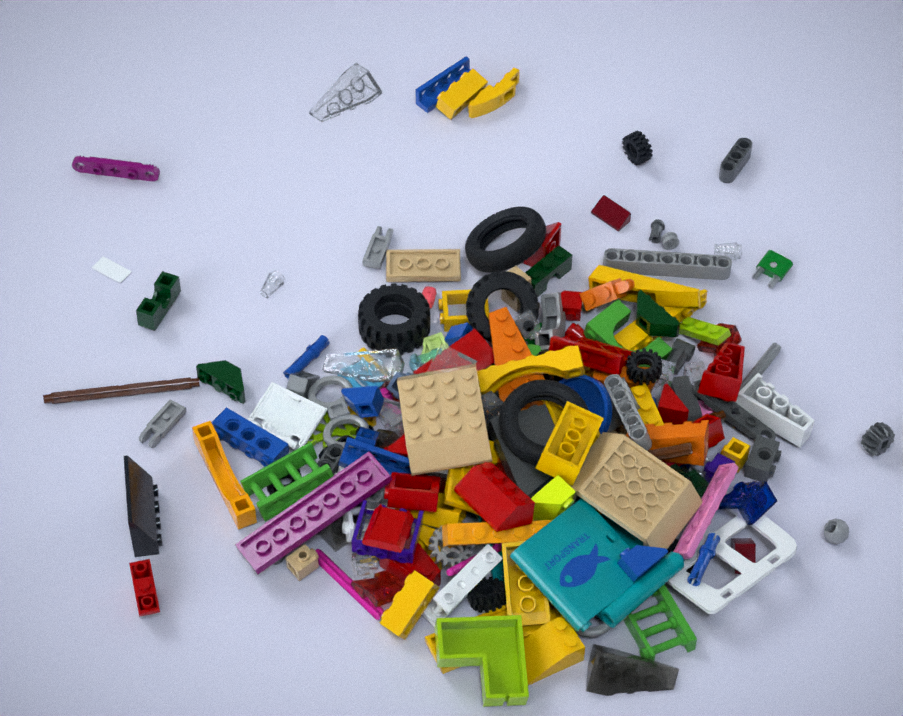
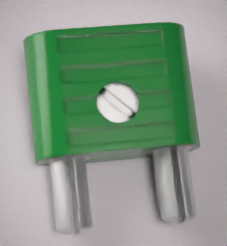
M768 250L757 264V270L752 275V278L757 280L763 273L772 278L768 283V287L773 288L778 281H782L793 266V262L772 250Z

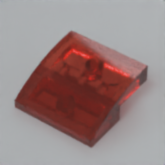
M383 570L352 581L351 585L362 599L368 597L377 608L393 602L395 594L402 590L405 583L391 572Z

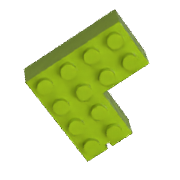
M521 615L436 618L434 629L437 668L480 666L483 707L503 706L504 702H506L507 706L526 705L529 692Z

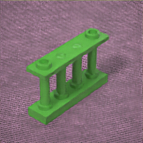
M311 442L240 481L244 491L249 496L255 493L259 499L256 505L264 521L278 515L334 476L328 464L319 467L315 459L318 457ZM308 464L313 472L302 477L297 469ZM290 474L295 482L284 487L279 479ZM273 484L277 492L267 497L262 489Z
M665 584L652 595L658 601L657 605L633 614L631 613L623 620L640 649L641 658L643 661H647L650 667L654 666L655 655L679 645L684 646L687 652L694 651L696 648L697 638ZM660 612L665 613L668 618L667 621L641 630L636 622ZM670 628L674 629L677 634L676 638L652 647L646 639Z

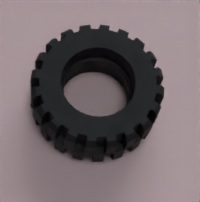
M500 271L483 276L473 285L468 294L466 315L469 324L485 340L492 342L489 319L485 313V302L491 293L497 290H508L519 299L520 313L514 322L522 337L525 338L533 330L539 317L540 304L533 286L524 277L512 272Z
M392 283L390 286H386V284L381 285L379 289L374 288L371 290V294L367 293L359 304L358 324L361 339L372 350L376 349V352L380 354L384 352L389 356L393 354H398L399 356L405 352H413L414 348L418 349L422 346L423 339L428 337L430 333V308L425 296L420 292L417 293V290L413 287L408 288L404 284L399 286L396 283ZM388 315H402L409 319L404 323L394 325L380 321V319Z

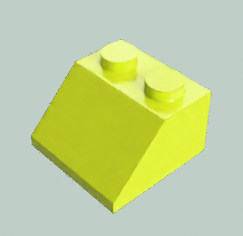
M559 475L531 498L535 502L533 520H554L574 503L573 498L576 491Z

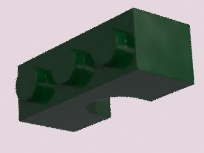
M559 245L525 272L531 277V285L538 297L547 290L548 281L553 275L560 279L572 269L573 255Z
M164 271L161 272L154 283L152 299L144 298L136 309L139 326L154 331L157 329L181 292L179 276Z

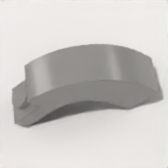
M559 292L541 295L542 328L540 331H534L535 345H539L541 350L549 349L552 336L561 338L565 336L566 317L565 312L562 310L561 293Z

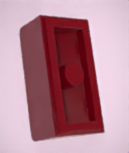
M605 195L600 198L591 211L593 215L618 232L631 219V213Z

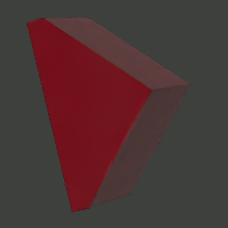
M731 538V547L752 563H756V544L752 538ZM734 568L735 574H741L738 570Z

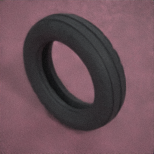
M511 207L496 212V214H492L480 222L469 234L465 244L467 259L473 267L482 272L493 273L513 268L515 265H519L524 260L530 258L541 247L546 236L545 222L537 211L529 207ZM526 228L524 233L508 246L493 251H485L486 247L499 235L513 229Z
M534 380L520 385L508 395L500 411V431L506 445L521 460L536 466L545 446L534 443L521 431L518 423V414L521 409L531 402L544 400L556 403L563 409L568 401L589 411L585 401L576 391L565 384L553 380Z

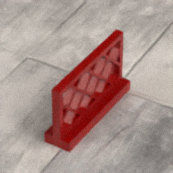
M571 333L562 338L552 336L549 345V351H558L567 346L578 345L584 366L617 375L622 373V367L627 365V357L631 356V352H634Z

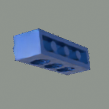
M227 407L211 422L218 434L219 440L227 442L234 449H239L247 457L259 461L264 467L289 454L288 443Z

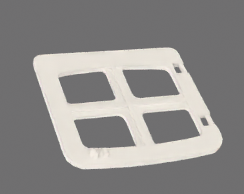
M709 483L699 484L694 487L700 498L703 497ZM728 491L719 506L736 515V517L715 532L706 530L693 557L684 559V568L667 582L709 614H715L722 610L729 602L756 585L783 562L785 563L791 559L797 550L796 541L788 533L758 510ZM687 523V524L685 525V527L682 529L683 532H684L685 528L687 527L688 523ZM748 525L756 529L777 547L757 563H752L726 544L727 540ZM709 533H715L713 540H715L717 535L720 537V542L715 549V555L741 573V575L721 589H714L702 581L699 586H693L695 578L691 584L687 581L690 574L686 570L696 563L699 549L705 544ZM775 557L779 559L773 564L769 562ZM727 592H730L731 595L726 599L722 597Z

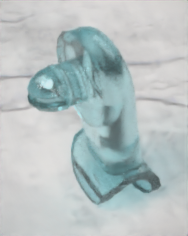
M439 347L419 356L416 353L412 354L409 360L411 370H417L444 350Z

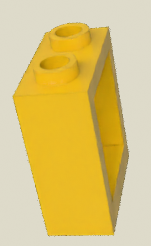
M471 289L442 291V299H438V307L443 312L439 313L440 324H444V332H449L451 326L469 323L467 315L449 316L448 305L466 304ZM488 298L485 302V313L487 318L489 316Z
M439 493L437 512L423 511V524L440 528V526L445 524L463 523L467 511L444 504V494ZM408 509L413 517L417 519L419 510Z

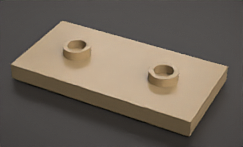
M460 249L386 250V282L461 281Z

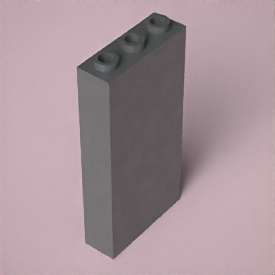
M533 405L526 410L520 411L518 414V423L523 434L534 443L546 446L555 427L546 405ZM500 415L494 416L490 419L487 430L494 442V447L504 471L513 483L526 495H529L551 476L535 469L536 465L521 460L508 448L500 431ZM578 496V497L574 500V503H573V504H575V503H576L578 500H580L581 498Z

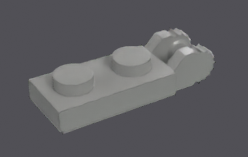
M377 226L364 255L363 266L381 269L386 256V250H388L391 242L393 229L389 228L386 235L381 236L382 227Z
M170 399L150 420L143 432H141L139 441L144 443L150 438L151 433H154L148 444L151 448H155L160 443L161 438L187 412L186 407Z

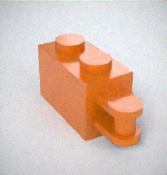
M619 278L579 294L585 310L588 311L627 296L626 292L632 290L635 287V283L632 279L622 281Z

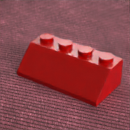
M484 462L483 464L473 466L454 487V491L496 532L532 524L535 502L492 462Z

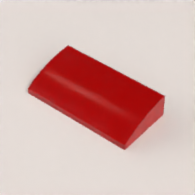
M473 329L412 373L420 374L475 363L478 371L483 370L494 363L493 350L479 332Z

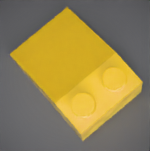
M563 616L545 623L524 639L528 686L584 661L585 646L573 627Z

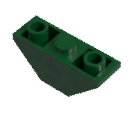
M639 290L636 325L649 336H679L680 322L677 318L672 317L651 296Z
M226 360L201 363L196 366L197 377L202 383H207L214 387L216 391L223 392L234 401L242 404L246 402L241 368Z

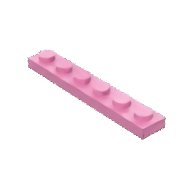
M735 463L718 466L701 498L703 501L702 505L690 519L673 551L679 553L683 559H690L695 554V550L703 539L705 531L711 524L715 512L718 510L723 497L727 493V489L739 469Z

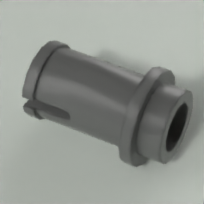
M656 219L651 223L649 240L652 243H659L661 241L662 231L665 229L662 220Z

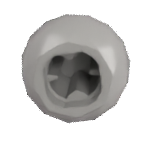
M841 519L829 520L824 526V536L827 541L833 544L843 543L849 536V527Z

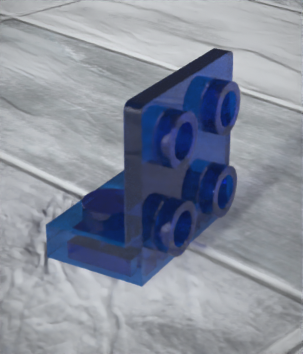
M766 481L739 482L730 493L723 497L718 510L738 509L746 524L753 525L778 501Z

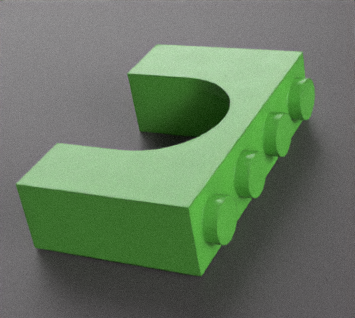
M617 299L586 324L584 335L588 339L623 348L617 343L613 333L628 322L631 310ZM660 337L645 347L647 352L649 349H652L653 353L656 351L658 356H661L662 364L672 352V348ZM639 365L638 367H650V366H649V365Z

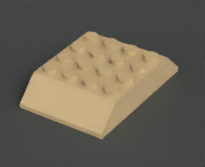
M476 363L398 377L397 384L412 476L492 462Z

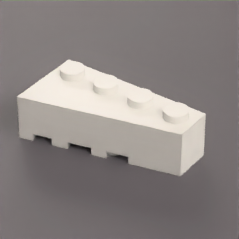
M757 373L739 391L736 403L772 429L775 434L801 447L810 437L815 420L797 405L793 406L788 401V397L774 390L775 387L770 382L766 383L763 381V376Z

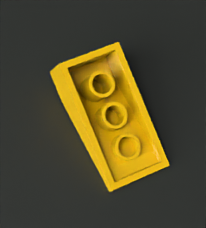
M567 401L535 469L552 477L559 475L567 484L573 486L604 418Z
M525 541L502 543L507 614L521 615L522 626L545 624L551 621L549 600L510 558L511 553Z

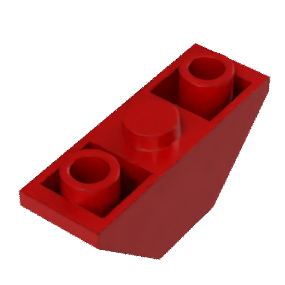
M150 559L129 563L139 617L159 613L160 609Z

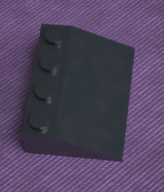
M126 455L124 456L127 515L134 556L159 555V546H163L162 535L158 534V529H161L160 517H156V513H160L159 501H155V497L159 496L158 485H154L152 476Z

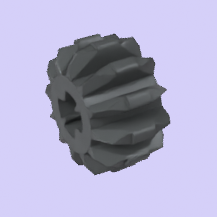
M876 422L874 426L871 425L866 430V433L862 436L861 444L869 454L879 456L882 452H886L887 448H890L891 443L894 442L895 434L887 424Z

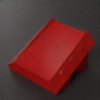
M380 504L374 509L362 540L363 545L401 553L405 548L406 539L411 536L413 515L409 510L404 512L386 508Z

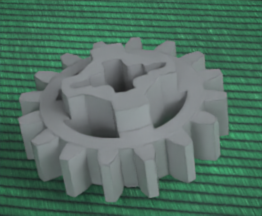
M440 526L439 531L435 530L433 536L429 539V542L432 544H429L428 550H433L430 557H436L435 564L441 562L442 568L446 565H449L450 568L468 559L473 553L470 549L474 545L463 546V548L461 546H453L451 549L443 547L442 526Z

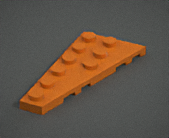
M507 307L490 312L488 318L494 365L499 366L506 364L508 361H518L531 356L532 354ZM543 374L524 375L503 385L498 390L500 410L504 401L513 390L530 381L545 380ZM542 400L527 404L521 411L533 405H543Z

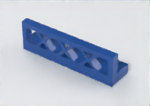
M467 56L415 89L416 105L427 113L435 109L438 95L442 91L446 92L454 81H459L464 72L468 73L471 70L470 59Z
M347 437L338 466L346 468L361 456L370 452L377 455H373L374 458L390 475L392 472L411 474V469L408 467L410 466L409 458Z

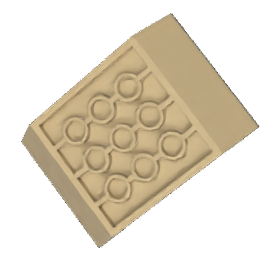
M603 432L591 446L573 486L570 485L576 491L573 500L579 496L644 542L643 546L668 549L703 503L691 481L624 434Z

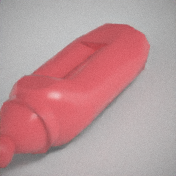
M427 286L423 289L422 294L425 296L431 309L437 292L434 287Z

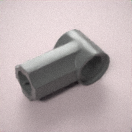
M677 338L672 346V352L663 364V369L667 374L672 376L678 375L685 362L691 360L696 346Z

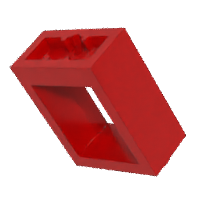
M392 472V480L386 485L384 499L388 500L387 507L437 512L441 477L412 476V474Z

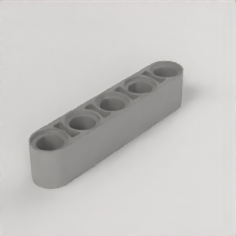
M617 374L608 376L604 381L605 387L630 439L648 451L652 447L651 438L622 378Z

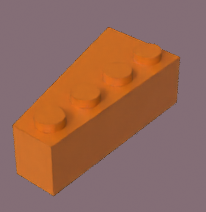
M702 420L701 423L694 424L692 421H686L679 425H673L671 422L664 423L663 426L644 424L652 441V447L649 450L684 443H691L693 453L691 455L661 461L699 466L705 465L708 453L709 420Z

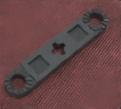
M701 380L695 382L692 388L694 396L703 400L704 404L715 412L723 410L726 414L725 419L748 437L756 439L757 435L762 436V434H766L769 439L775 440L776 435L772 429L736 402H727L721 398L700 394L698 390Z

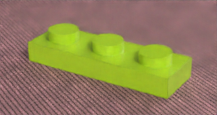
M691 317L685 318L680 323L679 334L711 344L720 345L731 336L728 328Z

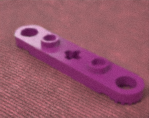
M81 155L75 156L72 162L73 169L80 173L152 182L157 181L160 175L159 168L157 166L154 167L153 164L151 166V164L144 165L139 162L91 156L88 158L81 157Z

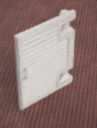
M272 382L247 420L285 441L295 451L306 445L328 409ZM259 418L263 420V422L260 424L256 422V419ZM293 437L299 438V442L292 440Z

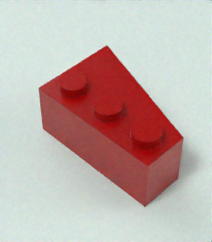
M412 534L410 538L406 539V549H410ZM417 543L413 563H400L392 559H379L381 568L403 582L415 570L437 586L441 585V570L419 543Z

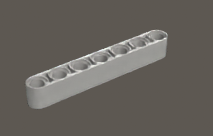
M609 248L604 251L603 266L639 275L726 280L730 277L732 260L724 255Z

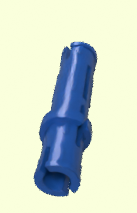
M321 335L312 345H308L306 351L283 372L286 374L285 377L289 380L291 373L302 371L314 358L317 359L322 350L330 344L329 339Z
M709 533L705 544L699 549L698 559L687 578L689 584L695 578L693 586L700 585L710 560L716 554L715 549L720 542V537L717 535L715 540H713L715 533Z

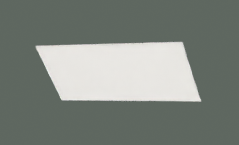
M104 256L92 267L94 270L119 283L132 272Z

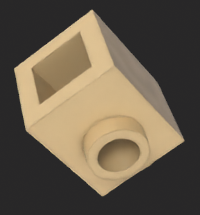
M306 544L285 558L287 568L299 581L319 567L317 552L313 548L309 549Z

